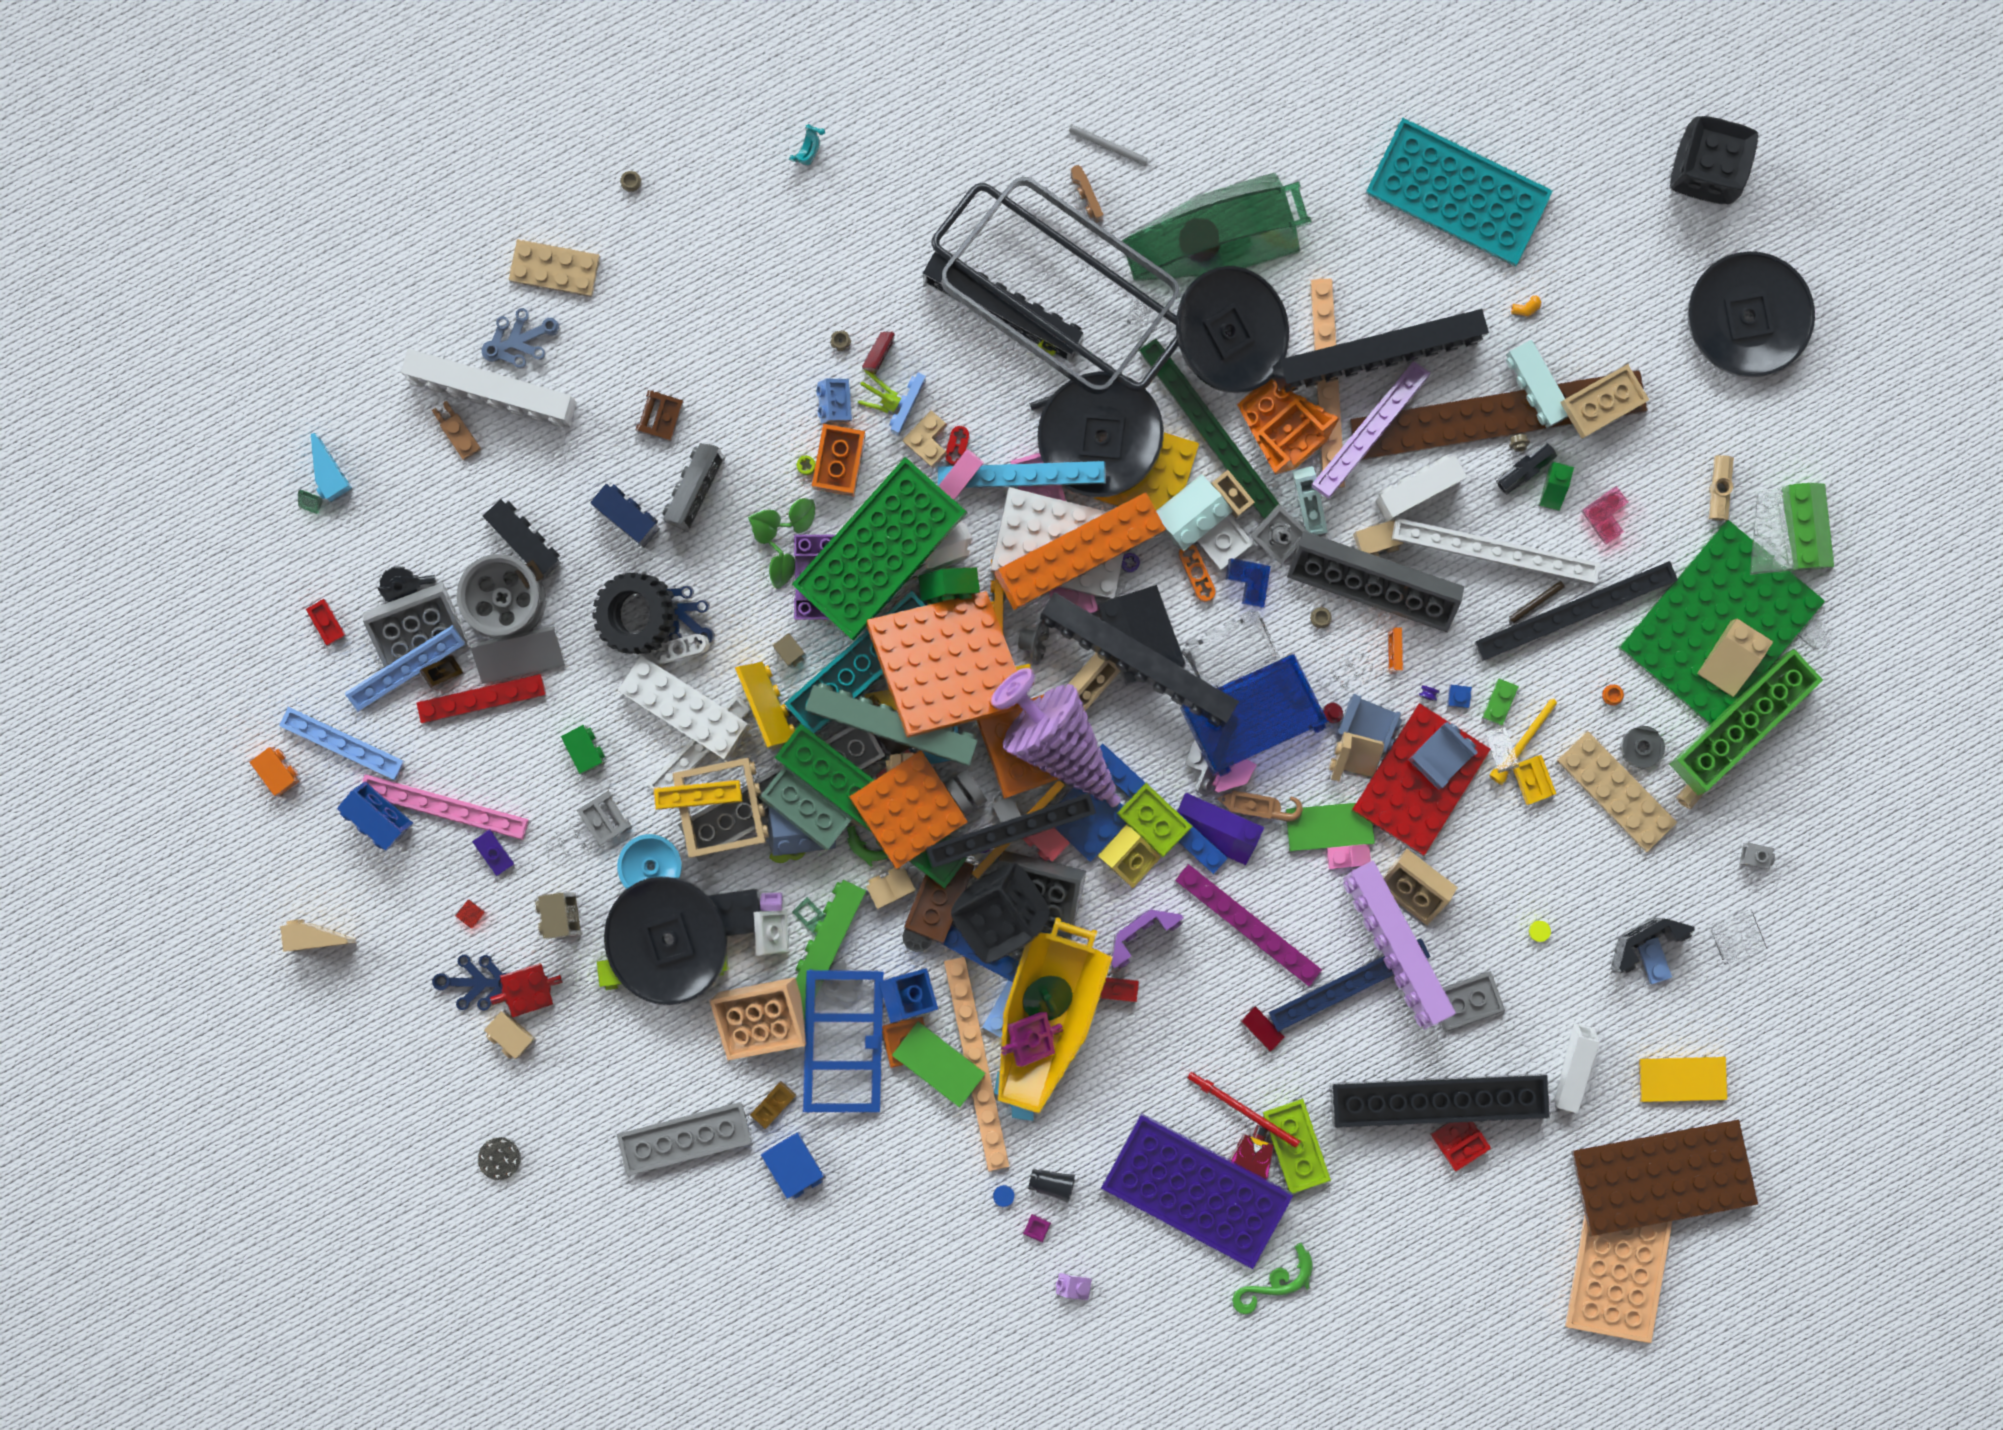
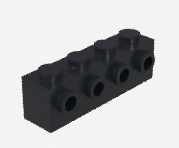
M500 499L483 515L484 519L526 563L534 560L546 578L561 564V561L558 559L560 554L552 546L549 549L544 544L546 539L538 531L536 533L531 531L529 528L531 523L524 516L519 518L516 515L515 511L517 509L509 500L505 503Z

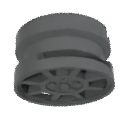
M908 930L903 932L904 945L913 952L924 951L932 943V940Z

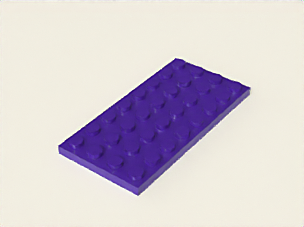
M1143 1113L1137 1119L1101 1186V1189L1251 1269L1255 1267L1294 1196L1288 1190Z

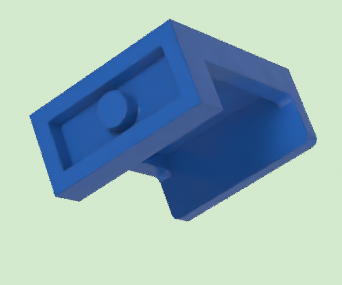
M799 1131L761 1154L787 1199L790 1197L796 1199L805 1193L803 1189L811 1186L814 1188L823 1182L821 1178L825 1174L819 1168Z

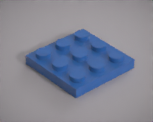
M1073 787L1059 803L1088 793L1083 792V789ZM1091 794L1096 814L1055 828L1089 862L1127 824L1116 814L1123 807L1121 803L1116 807H1111L1107 800L1099 801Z

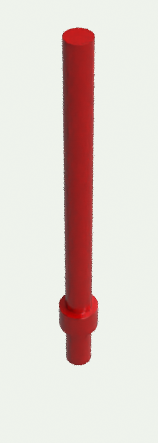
M1192 1071L1188 1075L1187 1079L1201 1087L1200 1090L1206 1094H1212L1297 1148L1300 1140L1221 1091L1210 1080H1204Z

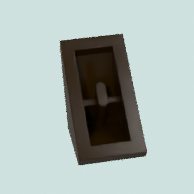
M453 655L419 670L429 687L436 691L464 673Z

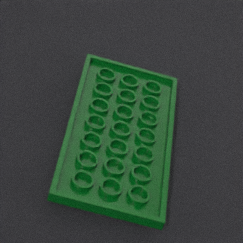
M904 457L792 585L854 641L867 627V620L875 618L968 512L911 461Z

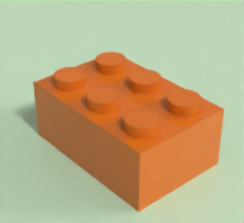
M823 424L812 481L813 490L855 497L866 438L865 431Z

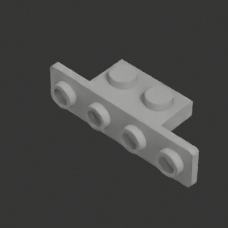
M1233 715L1230 716L1224 727L1220 726L1219 731L1200 725L1186 759V766L1202 771L1194 791L1203 796H1207L1211 790L1215 774L1221 766V759L1229 747L1232 733L1236 730L1238 718Z

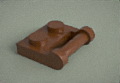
M648 390L646 394L647 401L635 431L672 441L684 401ZM655 400H659L661 402L653 427H647Z

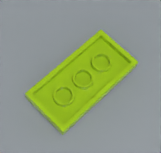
M1301 1098L1263 1111L1265 1119L1300 1140L1297 1148L1269 1131L1289 1192L1296 1193L1331 1181L1304 1099Z

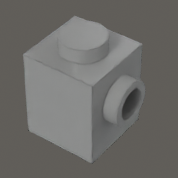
M1743 843L1739 864L1770 869V865H1773L1775 861L1774 848L1753 843Z

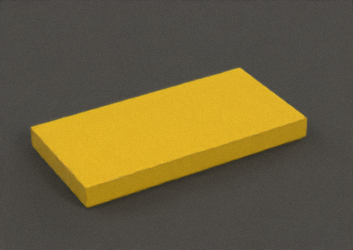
M1726 1057L1639 1058L1641 1102L1727 1100Z

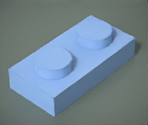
M1658 937L1648 939L1645 944L1637 947L1650 984L1672 978Z

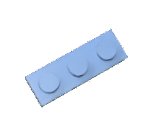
M917 373L916 377H911L907 386L910 390L907 396H902L898 405L901 409L898 415L894 414L889 426H892L891 433L900 435L926 381L925 375Z

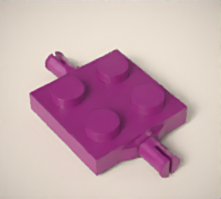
M1039 1012L1009 1024L1008 1029L1011 1043L1002 1046L1001 1050L1003 1051L1001 1053L1007 1055L1013 1052L1016 1065L1019 1067L1055 1053L1053 1036L1063 1032V1029H1061L1063 1026L1059 1023L1051 1027L1046 1012Z

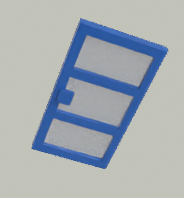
M806 970V1045L804 1046L803 1112H880L883 995L879 982L883 981V970Z

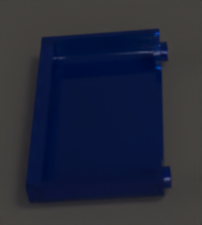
M1295 654L1217 688L1239 701L1224 727H1216L1210 724L1206 717L1193 714L1189 710L1190 708L1184 704L1180 707L1212 775L1219 774L1220 777L1232 772L1231 768L1241 761L1307 731H1314L1315 734L1325 730L1327 728L1326 725L1329 723Z

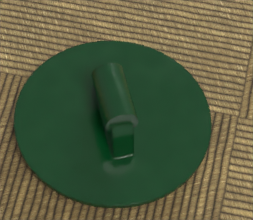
M1041 977L1031 983L1026 989L1023 996L1024 1010L1029 1016L1039 1012H1046L1048 1021L1056 1019L1069 1008L1072 1001V989L1068 982L1061 977Z

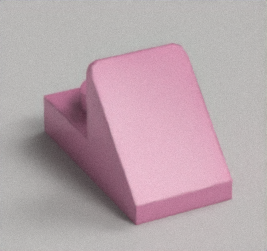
M1369 844L1326 848L1329 869L1363 866L1371 862Z

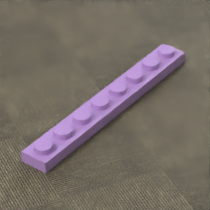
M1413 361L1313 482L1312 488L1329 499L1430 377V372Z

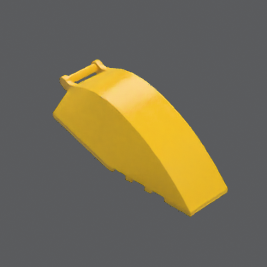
M1056 917L1051 934L1041 932L1025 945L1003 1012L1002 1046L1011 1043L1008 1025L1029 1017L1023 1007V996L1028 986L1035 980L1045 976L1063 978L1072 989V1001L1065 1013L1056 1019L1048 1021L1051 1027L1059 1023L1063 1026L1061 1028L1063 1032L1053 1036L1054 1054L1019 1067L1016 1065L1013 1052L1007 1055L1001 1053L999 1101L1040 1113L1055 1086L1086 1040L1112 961V956L1093 948L1097 930L1092 929V931L1061 922V919ZM1061 930L1089 940L1087 945L1057 936V932Z

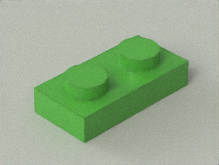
M1498 678L1482 718L1502 726L1519 686Z

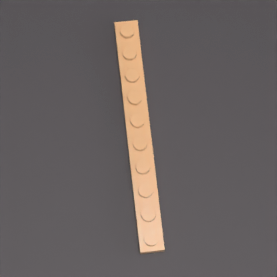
M1332 278L1311 279L1310 281L1314 351L1336 345ZM1322 380L1317 385L1318 406L1331 415L1334 414L1339 417V421L1329 439L1321 446L1322 471L1343 447L1338 380L1328 383ZM1345 480L1338 488L1345 487Z
M965 957L944 961L963 1054L986 1073L972 1091L988 1171L1009 1167L966 960Z

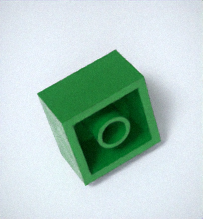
M977 567L940 569L918 576L921 601H930V604L954 600L955 598L960 600L972 599L973 594L980 593Z

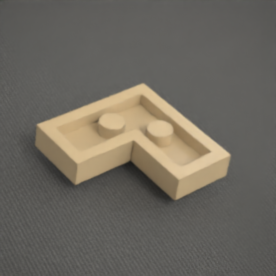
M930 410L902 441L934 469L948 454L934 441L947 427V424Z

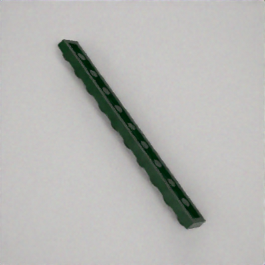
M1155 338L1141 348L1139 353L1150 368H1152L1165 349ZM1170 357L1156 376L1226 470L1230 471L1254 500L1253 506L1264 520L1276 508L1279 502Z

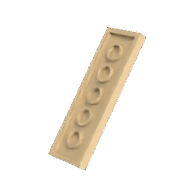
M1586 731L1556 760L1645 852H1648L1678 823L1589 731Z

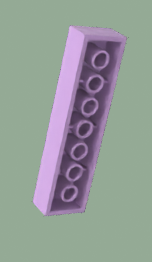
M1374 860L1347 874L1343 878V886L1347 893H1351L1355 900L1353 901L1354 907L1359 913H1362L1366 929L1369 932L1371 931L1375 937L1373 941L1379 951L1382 950L1387 968L1389 970L1392 969L1395 975L1394 981L1396 985L1404 991L1406 995L1404 996L1405 1002L1410 1008H1413L1417 1024L1425 1030L1456 1014Z

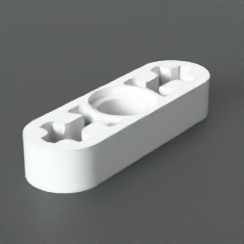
M693 634L668 641L667 643H661L662 647L658 650H652L649 653V658L653 663L662 665L702 654L708 650L709 640L704 635ZM697 639L702 641L699 648L689 647V644L697 643ZM678 643H681L684 647L681 655H676L674 651ZM659 651L669 652V654L662 655L661 659L656 658V654Z

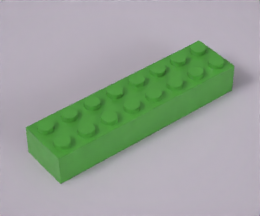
M1795 649L1790 650L1777 660L1674 758L1669 765L1697 795L1707 792L1817 687L1823 679Z

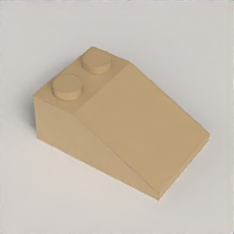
M1739 619L1732 620L1697 674L1734 697L1761 662L1773 641Z
M304 919L286 921L287 925L280 926L283 952L357 943L356 938L313 923H305Z

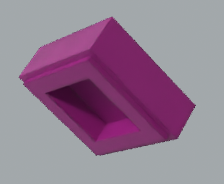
M1031 1214L1023 1234L1043 1243L1051 1222Z

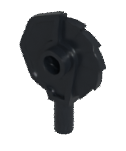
M393 566L383 572L382 577L379 579L380 586L377 589L385 601L392 602L416 593L420 585L436 583L435 575L419 577V575H413L411 570L405 569L403 566Z

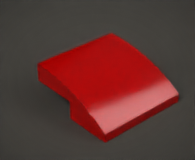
M1474 1122L1446 1123L1430 1133L1455 1172L1491 1149Z

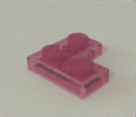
M1617 486L1581 510L1605 545L1624 532L1612 516L1613 513L1629 503Z

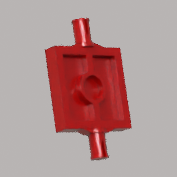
M538 963L499 976L502 983V994L492 996L490 1000L492 1006L505 1001L513 1018L553 1005L550 994L551 986L563 983L561 975L547 978L542 964Z

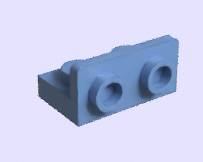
M826 378L818 382L816 394L819 397L818 417L820 418V423L852 421L849 379Z

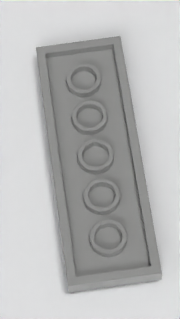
M742 1101L616 1134L627 1176L752 1144Z

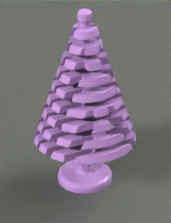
M1021 669L1004 680L992 696V705L997 709H1005L1018 703L1023 709L1006 732L1003 741V747L1007 750L1006 752L1016 755V757L1029 762L1035 767L1038 766L1044 772H1049L1050 775L1060 778L1067 784L1074 783L1073 787L1083 789V792L1094 795V798L1099 801L1105 799L1111 807H1116L1121 799L1114 793L1116 789L1115 784L1111 780L1109 769H1106L1107 765L1102 756L1100 746L1097 747L1098 742L1091 724L1087 721L1088 716L1076 687L1074 688L1073 685L1067 684L1065 688L1063 684L1057 686L1055 690L1053 688L1045 692L1042 699L1039 696L1033 701L1027 695L1035 681V675L1031 669Z

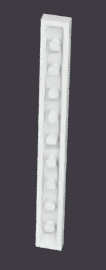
M1400 518L1395 519L1392 534V540L1589 584H1597L1600 568L1599 562Z

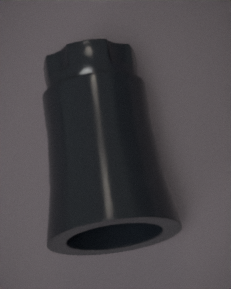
M1032 1169L1028 1189L1057 1198L1069 1204L1076 1174Z

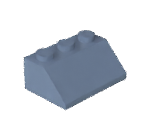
M768 806L769 837L767 843L773 856L824 850L782 815ZM836 840L829 849L836 848Z

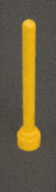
M1555 699L1548 701L1503 764L1496 769L1493 768L1489 777L1496 783L1503 785L1507 780V771L1557 705Z

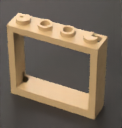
M750 758L672 773L674 785L682 786L685 785L684 778L740 766L744 767L757 837L698 849L690 807L679 808L689 858L767 843L766 838L769 837L768 827L763 825L762 821L765 811L763 804H759L758 801L761 791L759 783L754 781L753 775L757 774L755 763L751 762Z

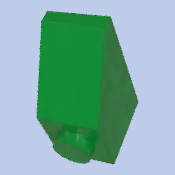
M1556 462L1549 465L1539 506L1560 511L1570 486L1574 467Z

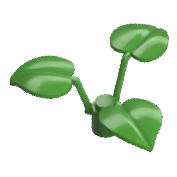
M801 498L793 503L789 511L790 523H780V514L771 509L759 511L748 517L756 541L761 544L769 543L779 553V556L772 558L769 566L770 579L776 589L784 586L795 572V559L791 554L787 553L784 555L783 551L771 540L777 535L778 527L793 526L794 532H805L811 526L815 517V503L813 499Z

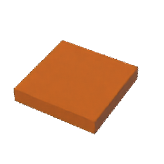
M1393 628L1388 632V665L1390 674H1397L1403 670L1402 628Z
M923 1016L882 1026L890 1068L904 1065L893 1057L892 1054L917 1021L925 1026Z

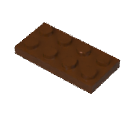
M964 862L945 888L925 874L903 929L944 944L953 922L951 916L952 907L961 893L966 890L975 865Z

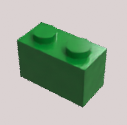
M581 725L561 736L579 774L583 775L605 764L603 758L606 756L601 746H596L594 742L596 736L591 727L587 728L586 725Z

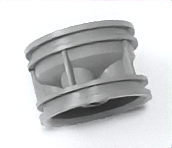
M492 554L477 559L463 572L457 586V604L460 613L470 626L496 639L532 631L538 625L546 607L545 588L542 581L538 583L533 572L520 560L508 555ZM519 569L527 578L530 589L527 590L519 577L515 586H507L505 576ZM490 577L494 580L495 587L491 592H484L481 589V581L484 578ZM523 593H528L531 598L529 605L526 607H520L517 602L518 597ZM502 594L508 596L505 598L507 600L505 603L499 601ZM483 602H489L493 607L492 612L488 616H480L478 613V607ZM506 612H512L515 616L513 623L504 626L501 623L502 615Z

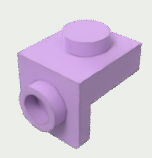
M1059 1273L1056 1282V1294L1066 1298L1088 1300L1092 1279Z

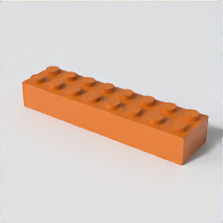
M1145 492L1000 567L994 574L1011 606L1016 610L1160 535L1166 528Z

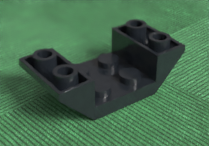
M1654 918L1618 938L1610 968L1614 972H1624L1625 974L1636 968L1635 964L1640 961L1632 947L1637 948L1645 944V939L1653 936L1654 938L1664 933L1667 940L1683 942L1692 937L1691 933L1696 929L1694 926L1670 919Z

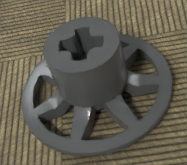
M1041 620L1035 631L1023 628L1020 632L1018 647L1022 650L1031 651L1033 665L1040 664L1044 658L1045 653L1041 654L1040 651H1046L1042 641L1049 638V627L1045 626Z

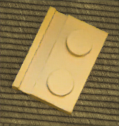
M1542 755L1512 765L1526 805L1556 795Z

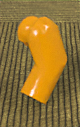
M1536 295L1531 296L1525 305L1513 304L1511 314L1521 316L1533 315L1542 305L1540 297Z

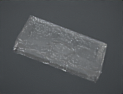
M1506 727L1485 733L1498 773L1518 768L1519 763Z

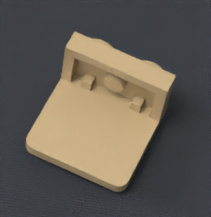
M1344 732L1341 741L1336 744L1335 758H1331L1329 770L1332 771L1331 780L1339 782L1343 770L1369 777L1373 776L1383 752L1384 743Z

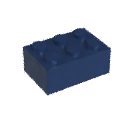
M606 483L590 504L645 548L660 530L656 525L658 521L647 511L643 514L640 511L642 508L633 499L629 498L626 500L624 498L626 495L613 484L610 487Z

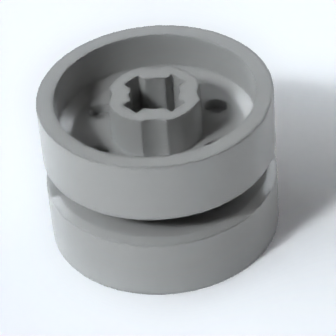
M965 769L957 775L960 784L952 778L944 783V785L966 816L974 811L971 801L980 807L987 802V799Z

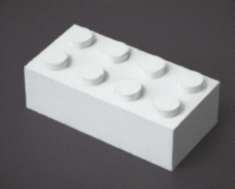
M1446 455L1438 459L1433 464L1434 467L1431 468L1430 465H1427L1415 473V477L1412 478L1409 475L1401 479L1395 488L1390 485L1381 490L1375 502L1386 522L1396 519L1462 483L1467 476L1456 456L1454 455L1449 458Z

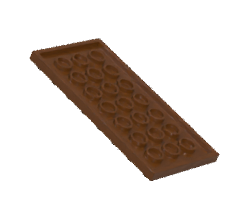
M1739 1119L1571 1151L1590 1236L1759 1205Z

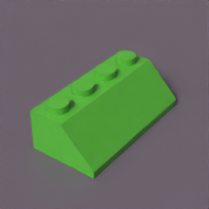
M1800 483L1789 484L1783 487L1791 571L1833 568L1834 559L1825 484Z

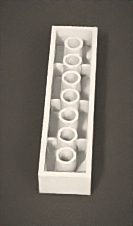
M407 349L400 372L411 385L422 387V384L430 387V390L442 393L445 390L450 393V396L459 399L465 396L471 402L480 405L486 402L491 405L490 407L497 410H503L504 407L510 410V413L518 416H523L525 413L531 416L533 420L543 422L545 419L551 422V425L563 428L564 425L570 426L577 404L575 399L569 394L412 349Z

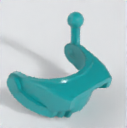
M808 124L805 126L806 135L801 149L796 156L790 155L789 158L790 161L799 162L803 165H810L820 148V139L816 132L819 135L825 134L824 128L819 129Z

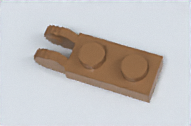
M1079 165L1072 166L1070 176L1073 184L1079 185L1077 191L1081 200L1085 199L1088 205L1085 209L1089 218H1093L1095 223L1103 221L1104 214L1083 168Z
M446 400L443 402L444 408L452 417L445 421L439 410L434 408L432 412L461 458L466 460L481 450V447L463 420L455 413Z

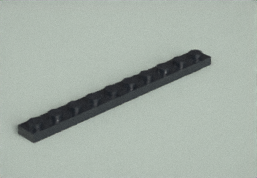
M1668 561L1484 637L1474 643L1482 661H1485L1678 581L1671 562Z

